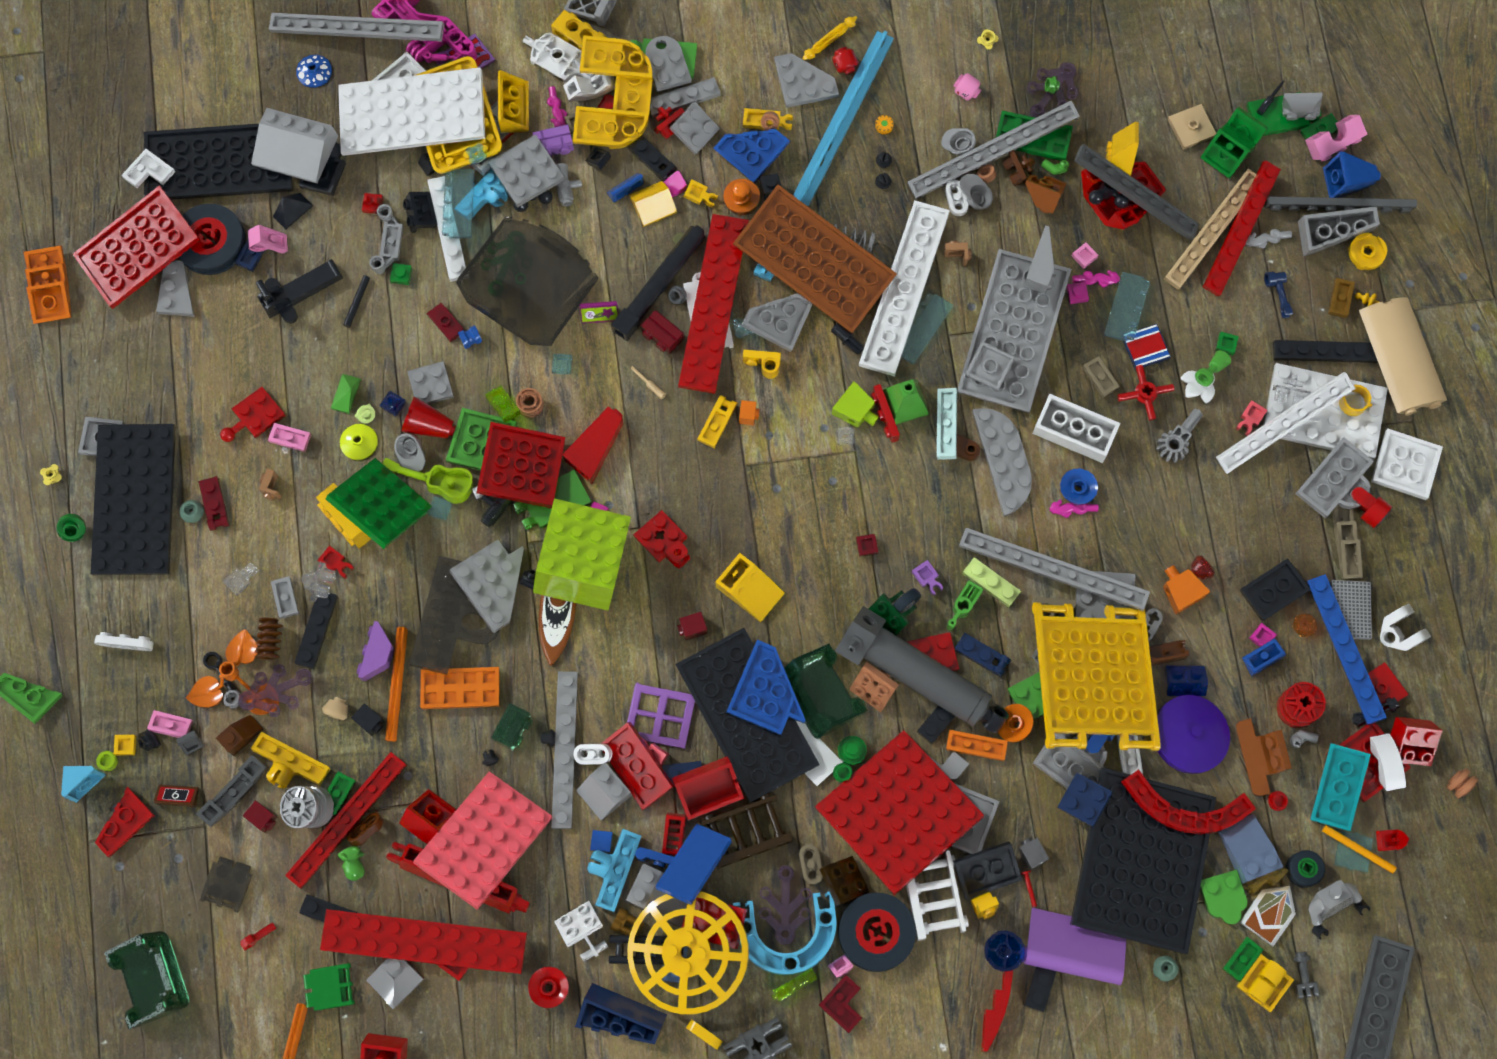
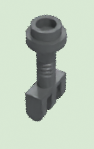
M1307 951L1296 952L1293 959L1294 962L1299 964L1302 981L1300 984H1295L1298 999L1303 998L1302 990H1304L1306 998L1311 997L1310 989H1312L1314 997L1319 996L1317 982H1310L1306 961L1310 960V955H1307Z

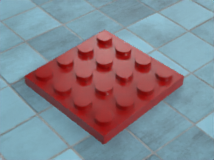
M491 422L476 493L552 508L566 437Z

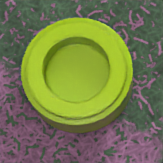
M103 751L97 756L96 764L103 771H112L118 764V758L111 751Z

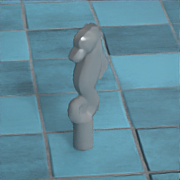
M1272 229L1270 235L1264 233L1256 238V233L1253 232L1252 235H1249L1245 245L1263 249L1268 244L1267 242L1278 243L1281 239L1292 238V232H1280L1278 229Z

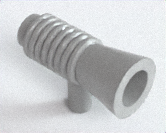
M559 163L556 166L565 179L556 185L559 201L562 203V206H570L574 200L572 188L582 187L581 180L569 181L568 165L566 163Z

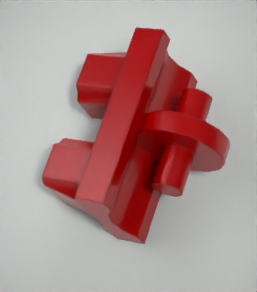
M663 107L658 108L659 115L656 117V120L658 122L662 119L665 121L658 125L654 132L656 134L660 133L666 140L674 133L669 129V124L675 122L685 112L682 107L671 116H669V113L672 112L671 107H668L666 110Z

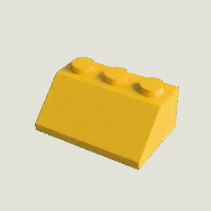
M1134 122L1114 134L1112 141H1108L1106 147V159L1130 176L1139 144V122Z

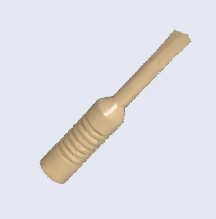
M633 366L631 367L646 383V386L660 399L666 396V393L654 384L652 380H648Z

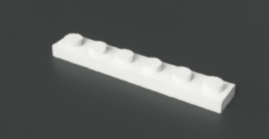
M446 176L429 179L428 185L449 280L453 282L466 279L468 274Z

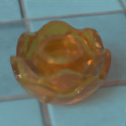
M1303 613L1295 617L1293 629L1300 637H1308L1315 634L1318 625L1312 615Z

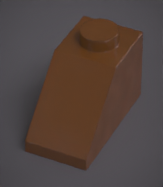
M248 715L229 725L216 739L228 753L234 756L264 729L251 715Z

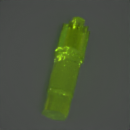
M811 968L774 989V994L771 997L774 1001L778 1000L780 1002L816 980L817 976Z

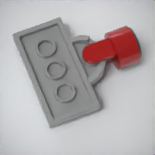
M1345 437L1340 440L1295 493L1324 518L1337 505L1345 509L1359 507L1364 511L1360 518L1372 528H1377L1393 510L1392 506L1380 496L1375 498L1370 494V483L1363 476L1374 461Z

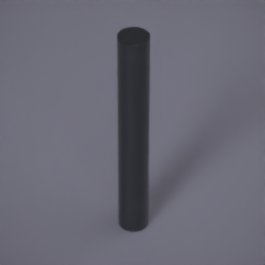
M363 275L343 326L350 328L370 277Z

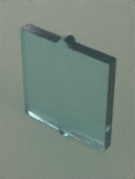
M1345 831L1339 832L1371 851L1373 838L1359 835L1358 832L1354 834ZM1338 841L1334 865L1348 868L1349 871L1357 870L1367 873L1370 860Z

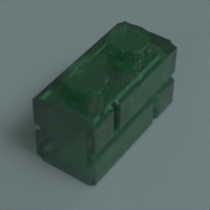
M509 703L491 739L514 751L515 747L519 748L524 738L522 737L524 730H528L532 724L531 714Z

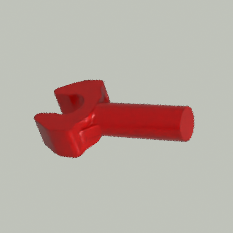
M272 922L255 934L246 936L240 941V945L245 951L277 928Z

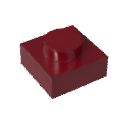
M875 534L856 537L859 557L878 554Z

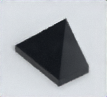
M301 193L284 196L273 218L286 230L313 205Z

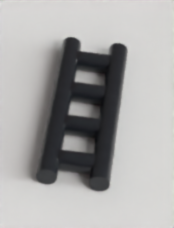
M630 935L609 936V943H616V956H609V964H629L628 956H624V943H628ZM635 935L634 943L645 944L647 936ZM654 936L651 944L663 946L667 936ZM684 947L681 950L682 956H684ZM636 952V956H633L634 964H646L645 957L643 956L644 952ZM662 954L651 956L652 965H665Z

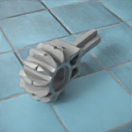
M1193 409L1181 426L1177 425L1174 431L1170 430L1168 434L1163 433L1161 438L1158 439L1157 444L1159 446H1157L1156 451L1161 452L1160 457H1167L1166 462H1169L1172 458V461L1176 463L1178 459H1184V454H1188V440L1193 435L1190 432L1203 416L1199 409ZM1169 444H1174L1177 449L1170 448Z

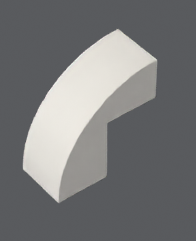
M595 74L592 78L588 79L575 75L563 86L569 101H586L611 92L615 89L616 81L614 76Z
M1384 734L1370 737V750L1378 760L1379 782L1386 791L1405 788L1406 780L1402 760L1391 735Z

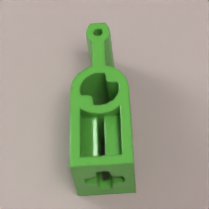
M968 580L955 601L953 607L955 615L953 619L949 620L947 630H954L958 618H964L969 615L981 596L983 588ZM964 604L967 609L960 610L958 606Z

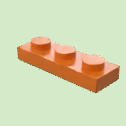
M949 730L946 750L1005 761L1008 741Z

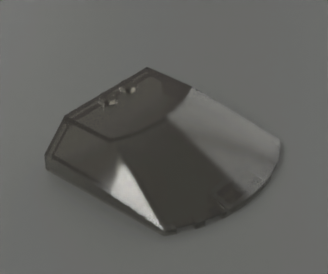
M505 216L461 273L456 283L469 305L530 345L552 346L596 284L598 277L590 269L588 260H584L578 254L579 250L561 235L542 225L538 227L528 223L529 220L523 219L519 221Z

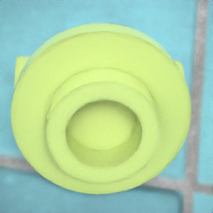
M370 404L363 405L354 416L361 423H370L375 418V410Z

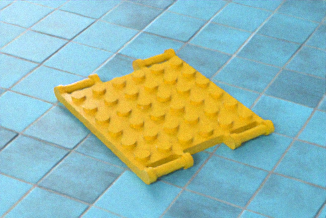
M1034 602L1032 612L1035 619L1046 748L1077 747L1078 749H1086V734L1119 735L1120 750L1137 748L1159 751L1160 736L1145 608L1144 611L1135 608H1118L1113 605H1106L1104 614L1107 618L1074 617L1072 604L1043 605L1040 602ZM1043 612L1063 613L1065 617L1043 616ZM1115 615L1135 616L1137 620L1116 619ZM1055 734H1077L1078 738L1055 739ZM1129 735L1150 736L1151 741L1129 740Z

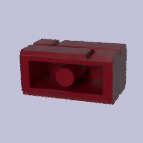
M657 310L641 325L642 335L650 341L652 339L656 342V347L662 352L666 351L671 354L684 340V333Z

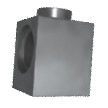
M1029 837L1020 842L1022 846L1018 848V851L1029 870L1049 860L1038 838L1032 840Z

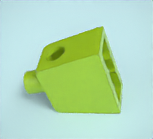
M854 381L832 408L833 416L855 427H860L864 420L874 426L879 419V416L872 412L875 407L874 400Z

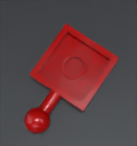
M260 387L231 408L240 421L231 428H223L220 432V437L224 442H231L235 439L236 433L246 427L253 437L257 438L286 415L265 389Z

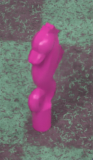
M551 86L548 88L550 97L547 99V104L553 107L552 114L555 119H551V122L554 124V127L566 125L565 116L568 113L560 109L561 100L557 97L556 87Z
M1110 270L1107 271L1108 275L1098 273L1094 276L1091 271H1085L1083 275L1072 276V282H1086V285L1098 282V285L1105 288L1108 285L1119 282L1120 277L1116 272Z
M1060 499L1051 504L1049 511L1052 514L1055 513L1068 518L1072 514L1071 512L1079 515L1085 514L1087 511L1098 512L1099 506L1098 504L1087 503L1081 505L1066 503L1060 506L1062 503Z

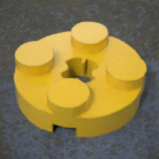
M1363 233L1356 236L1348 248L1350 260L1359 270L1378 268L1385 260L1388 251L1384 240L1379 236H1373L1371 233ZM1365 248L1372 250L1370 255L1364 253Z

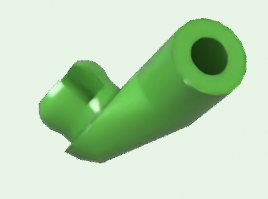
M1045 159L1041 164L1042 168L1053 175L1066 173L1070 166L1066 160H1062L1059 164H1053Z

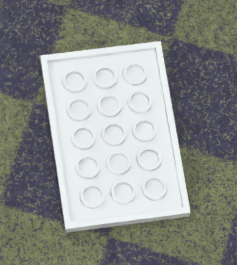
M1276 363L1274 365L1266 407L1268 411L1265 414L1263 425L1337 376ZM1351 380L1353 385H1362L1367 388L1371 394L1372 399L1370 403L1372 407H1368L1361 415L1349 416L1340 409L1338 400L1280 439L1332 451L1340 440L1345 437L1369 458L1374 460L1377 453L1388 388ZM1350 392L1345 395L1346 402L1350 407L1354 409L1364 408L1365 402L1360 394Z

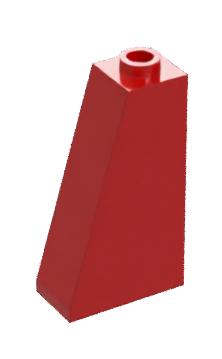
M609 406L562 454L563 460L590 484L595 481L624 424L623 415L617 409H611Z

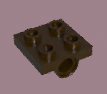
M853 856L819 869L836 906L844 905L869 893Z

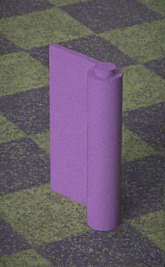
M1036 908L1031 909L1028 943L1026 948L1022 947L1020 959L1024 960V964L1116 985L1122 984L1125 969L1126 939L1070 925L1071 916Z

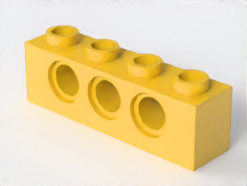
M563 10L551 25L554 35L581 51L583 35L606 37L602 32L595 31L589 23H583L574 13H569L566 10Z

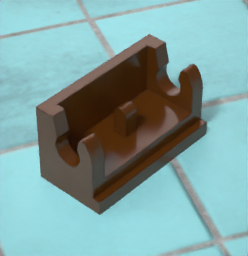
M1179 640L1149 646L1151 666L1185 660L1189 656V651L1185 650L1184 646L1186 641Z

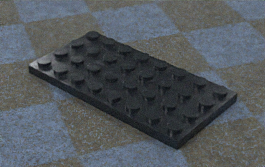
M259 123L144 132V150H149L175 170V173L164 185L149 175L144 181V197L159 185L171 200L287 192L293 191L292 176L251 164Z
M175 424L98 425L91 575H166L170 573Z
M742 628L675 665L724 756H728L736 778L746 797L752 803L761 796L818 767L820 764L794 719L788 718L782 734L779 735L726 713L754 648V644L745 628Z

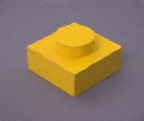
M115 735L113 754L116 756L135 755L137 736Z

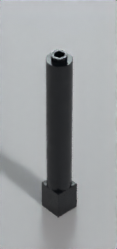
M700 226L689 227L627 309L624 308L611 324L612 332L625 341L630 339L640 326L642 318L704 240V230Z

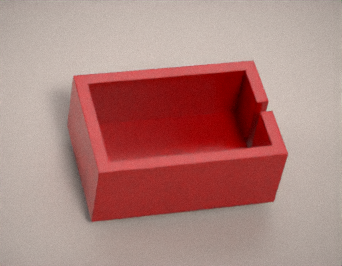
M728 756L672 778L688 820L744 799Z

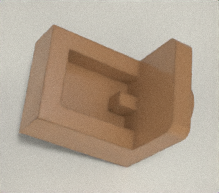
M950 241L945 243L944 257H963V266H967L968 260L972 258L971 249H968V242Z
M267 469L262 474L259 490L263 497L268 500L274 501V498L280 500L282 496L278 491L273 490L278 475L271 469Z

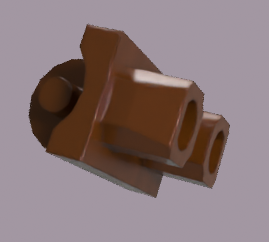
M1012 150L1009 152L1010 156L1003 160L1002 163L1007 172L1016 167L1018 172L1009 176L1014 186L1022 183L1025 184L1028 179L1025 169H1027L1028 173L1033 172L1032 166L1035 164V160L1033 158L1028 159L1026 155L1021 156L1022 162H1020L1017 154Z

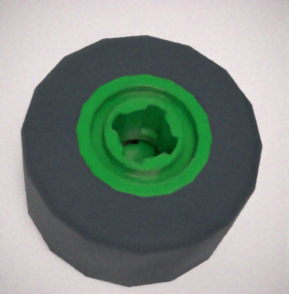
M1302 850L1293 854L1287 860L1285 866L1288 879L1294 885L1301 888H1308L1318 884L1325 874L1323 859L1317 853L1310 850Z

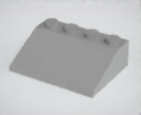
M266 108L259 123L251 164L277 173L318 183L337 141L338 134L332 125Z

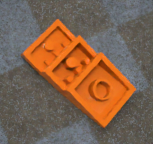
M60 245L25 251L24 257L27 268L25 273L28 283L26 289L33 324L71 318L69 285L63 247Z

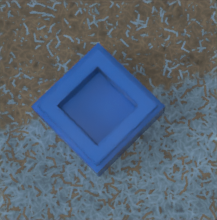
M593 830L590 850L610 853L613 832Z

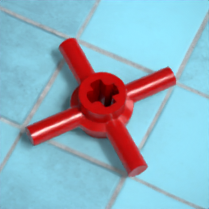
M1143 365L1136 366L1139 384L1136 386L1135 391L1121 393L1117 397L1119 402L1137 399L1140 403L1145 404L1148 419L1152 421L1156 419L1152 402L1156 399L1157 394L1173 392L1174 385L1169 384L1155 387L1153 383L1147 382Z

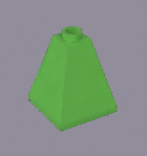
M917 379L908 380L883 389L896 424L929 415Z

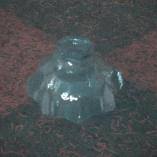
M741 318L733 320L735 336L740 339L746 335L753 334V332L741 326L744 321Z

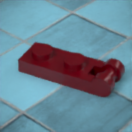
M215 476L198 481L209 530H216L220 526H230L219 478ZM220 515V519H214L215 516Z

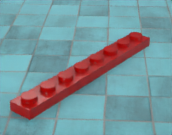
M1267 160L1262 162L1203 285L1204 289L1216 296L1222 294L1281 170Z
M390 752L285 876L302 889L407 765Z

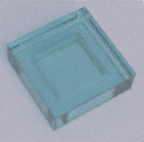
M553 354L552 374L571 375L572 355Z
M434 496L430 505L431 508L427 514L446 521L453 503Z

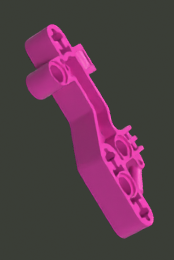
M380 0L381 2L372 10L371 14L374 18L442 21L445 24L442 42L412 40L407 45L406 51L411 53V56L417 62H422L423 60L428 63L432 61H448V59L457 60L467 56L472 57L474 60L477 59V52L472 41L449 18L419 13L413 8L420 0ZM444 44H447L455 52L453 56L433 53Z

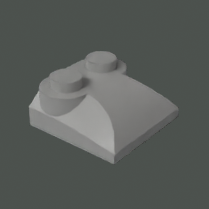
M1322 92L1285 93L1282 102L1283 117H1286V120H1297L1298 118H1305L1306 120L1316 119L1320 115Z

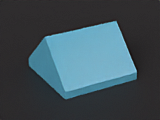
M63 766L61 795L77 803L106 774L93 766Z

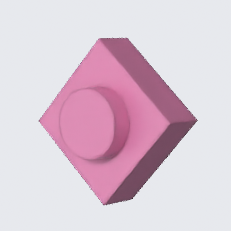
M1086 242L1071 255L1083 269L1098 258V254Z

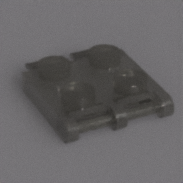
M220 856L218 862H213L200 901L205 902L206 900L217 904L218 907L225 906L234 909V912L238 913L253 875L249 873L251 866L236 862L235 867L232 868L234 861ZM207 895H210V896H213V897H217V898H219V899L216 900V899L207 897ZM224 900L235 903V905L226 903Z

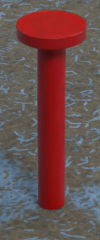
M1031 870L1021 872L1020 874L1024 875L1033 908L1037 907V903L1035 900L1034 892L1028 874L1031 872Z

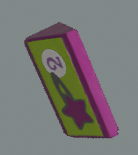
M616 301L580 304L581 321L583 324L612 322L619 315Z

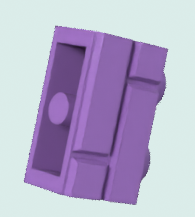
M568 124L532 132L533 136L536 134L550 157L559 153L566 155L574 150Z

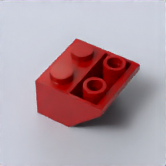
M1396 717L1390 735L1398 748L1402 763L1431 766L1443 730L1430 720Z

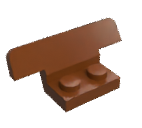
M1251 718L1240 721L1236 724V732L1252 793L1255 796L1270 795L1271 792L1266 776L1292 769L1282 730L1256 737Z

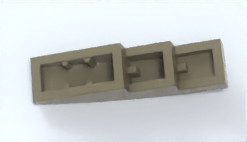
M1337 505L1332 510L1342 579L1363 578L1360 539L1357 538V524L1354 521L1353 509H1345Z

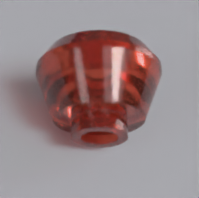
M1197 555L1190 565L1191 571L1201 580L1212 578L1215 571L1202 555Z

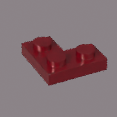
M845 975L818 1006L849 1034L862 1019L848 1005L849 1001L861 988Z

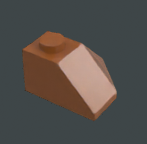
M1029 175L1025 183L1035 206L1044 213L1052 214L1067 183L1050 176L1037 179L1036 175Z

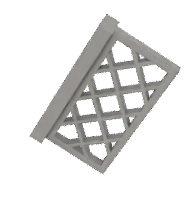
M568 0L564 10L569 13L572 12L578 17L596 21L599 26L605 27L617 0H593V2L584 6L581 0ZM580 2L582 7L575 10L571 9L572 4ZM595 6L596 11L594 15L586 12L587 9Z

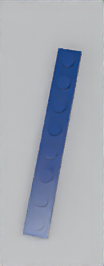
M1326 574L1308 580L1307 584L1311 589V594L1366 724L1370 725L1386 719V714Z

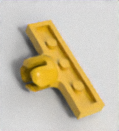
M263 732L260 733L251 747L253 752L273 762L266 777L271 784L275 785L277 783L279 784L277 787L282 789L288 786L295 775H299L320 786L330 771L329 766Z

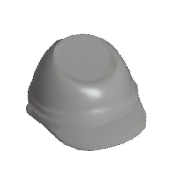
M953 128L944 133L941 144L944 149L960 156L974 149L976 138L975 134L968 128Z

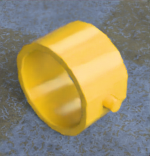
M1354 384L1355 389L1351 391L1363 397L1365 402L1364 408L1354 409L1350 407L1346 402L1345 396L1339 399L1340 409L1345 414L1358 416L1365 412L1368 407H1372L1370 403L1372 399L1371 394L1366 387Z

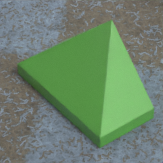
M342 374L331 406L332 410L350 413L361 381L360 378Z

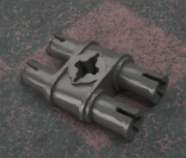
M777 1016L762 1025L756 1024L754 1028L744 1033H739L738 1038L722 1045L725 1051L733 1047L726 1052L728 1057L742 1049L748 1050V1056L743 1059H775L777 1054L792 1046L790 1042L781 1045L789 1041L786 1035L771 1044L766 1042L765 1039H767L768 1035L783 1029L780 1023L772 1027V1025L779 1022ZM753 1038L758 1043L762 1042V1054H760L756 1049L752 1050L751 1047L754 1046Z

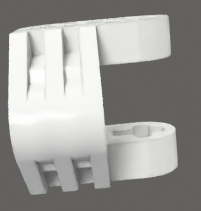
M1410 604L1404 605L1384 617L1380 640L1385 646L1407 651L1431 637L1425 628L1404 640L1405 636L1399 627L1394 625L1415 612ZM1389 632L1395 635L1394 642L1388 639Z

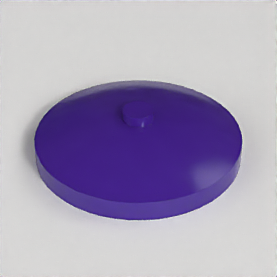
M1182 695L1168 701L1159 709L1157 719L1160 750L1157 752L1169 766L1183 773L1199 774L1209 771L1221 763L1229 749L1230 731L1224 715L1212 702L1195 695Z

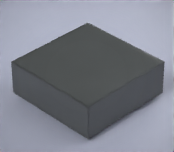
M194 730L176 739L177 744L185 755L204 746Z

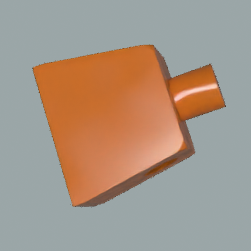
M1175 565L1165 570L1170 580L1164 584L1163 588L1176 615L1202 600L1210 593L1209 589L1191 570L1187 569L1180 574Z

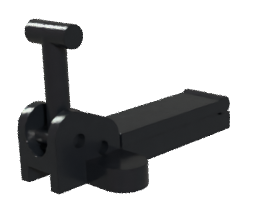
M331 259L282 287L275 278L267 279L265 284L263 280H258L256 285L260 293L257 298L269 318L280 313L286 323L293 324L298 319L297 312L293 307L294 305L343 279V276Z

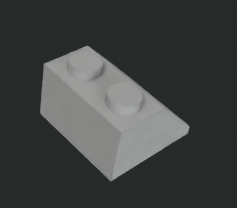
M606 762L591 773L576 790L601 821L632 796L628 788Z

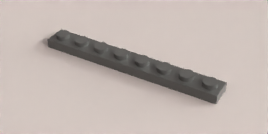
M1085 144L1079 147L1074 160L1076 163L1191 241L1195 238L1199 223Z
M1268 197L1265 202V208H1270L1271 211L1289 208V211L1307 209L1309 212H1315L1318 209H1325L1326 212H1335L1337 209L1352 210L1377 207V210H1381V213L1399 211V213L1405 214L1410 213L1417 207V199Z

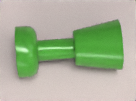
M1217 351L1209 363V368H1201L1195 373L1196 381L1202 386H1210L1214 381L1213 373H1217L1231 364L1230 356L1224 351Z

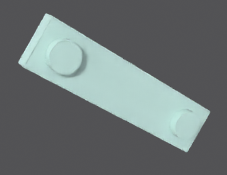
M957 388L938 389L937 460L957 459Z

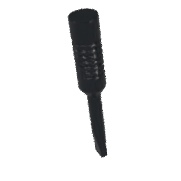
M1284 80L1258 108L1257 113L1259 115H1263L1274 101V96L1285 82Z

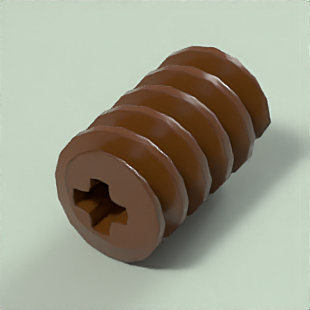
M259 618L261 625L258 626V630L261 632L257 633V637L260 640L256 641V645L259 647L255 649V653L259 655L254 656L255 658L266 660L280 658L279 655L274 653L281 650L275 644L282 642L276 638V636L282 635V632L277 631V629L283 628V625L278 623V619Z

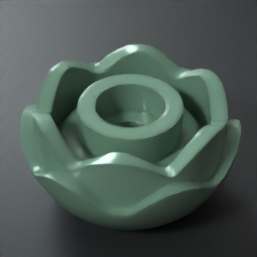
M188 500L180 507V516L187 523L198 522L204 514V508L197 500Z
M1170 956L1158 957L1154 961L1153 973L1161 981L1173 980L1178 974V964Z

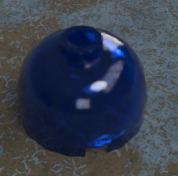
M1007 930L995 932V934L988 938L984 947L986 960L994 969L1002 972L1017 969L1023 963L1026 954L1025 944L1016 933Z

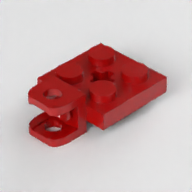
M662 510L633 534L634 538L658 563L666 557L673 566L680 569L690 561L688 550L683 544L687 539V535ZM658 533H664V539L661 540L660 538H655L657 537Z

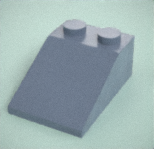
M1254 814L1246 816L1231 827L1218 831L1232 865L1238 871L1242 884L1283 867L1273 844Z

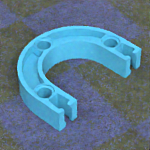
M830 892L825 893V897H829V909L825 908L822 910L819 909L817 900L821 894H812L816 923L815 933L804 948L793 953L773 951L761 941L756 930L753 901H747L745 907L750 908V917L745 918L744 923L751 925V931L746 933L749 944V960L759 968L777 975L799 974L817 965L829 951L836 932L835 905ZM737 902L733 903V906L739 907L741 904ZM824 913L831 916V922L828 924H824L820 920V916ZM787 959H794L796 961L794 969L789 970L785 967Z

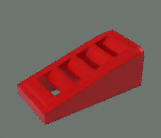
M670 812L666 814L662 846L663 854L675 856L683 845L687 820L686 814ZM671 820L681 821V824H675L670 822ZM669 829H680V832H672ZM668 836L679 837V841L669 840ZM667 844L678 845V849L667 848Z

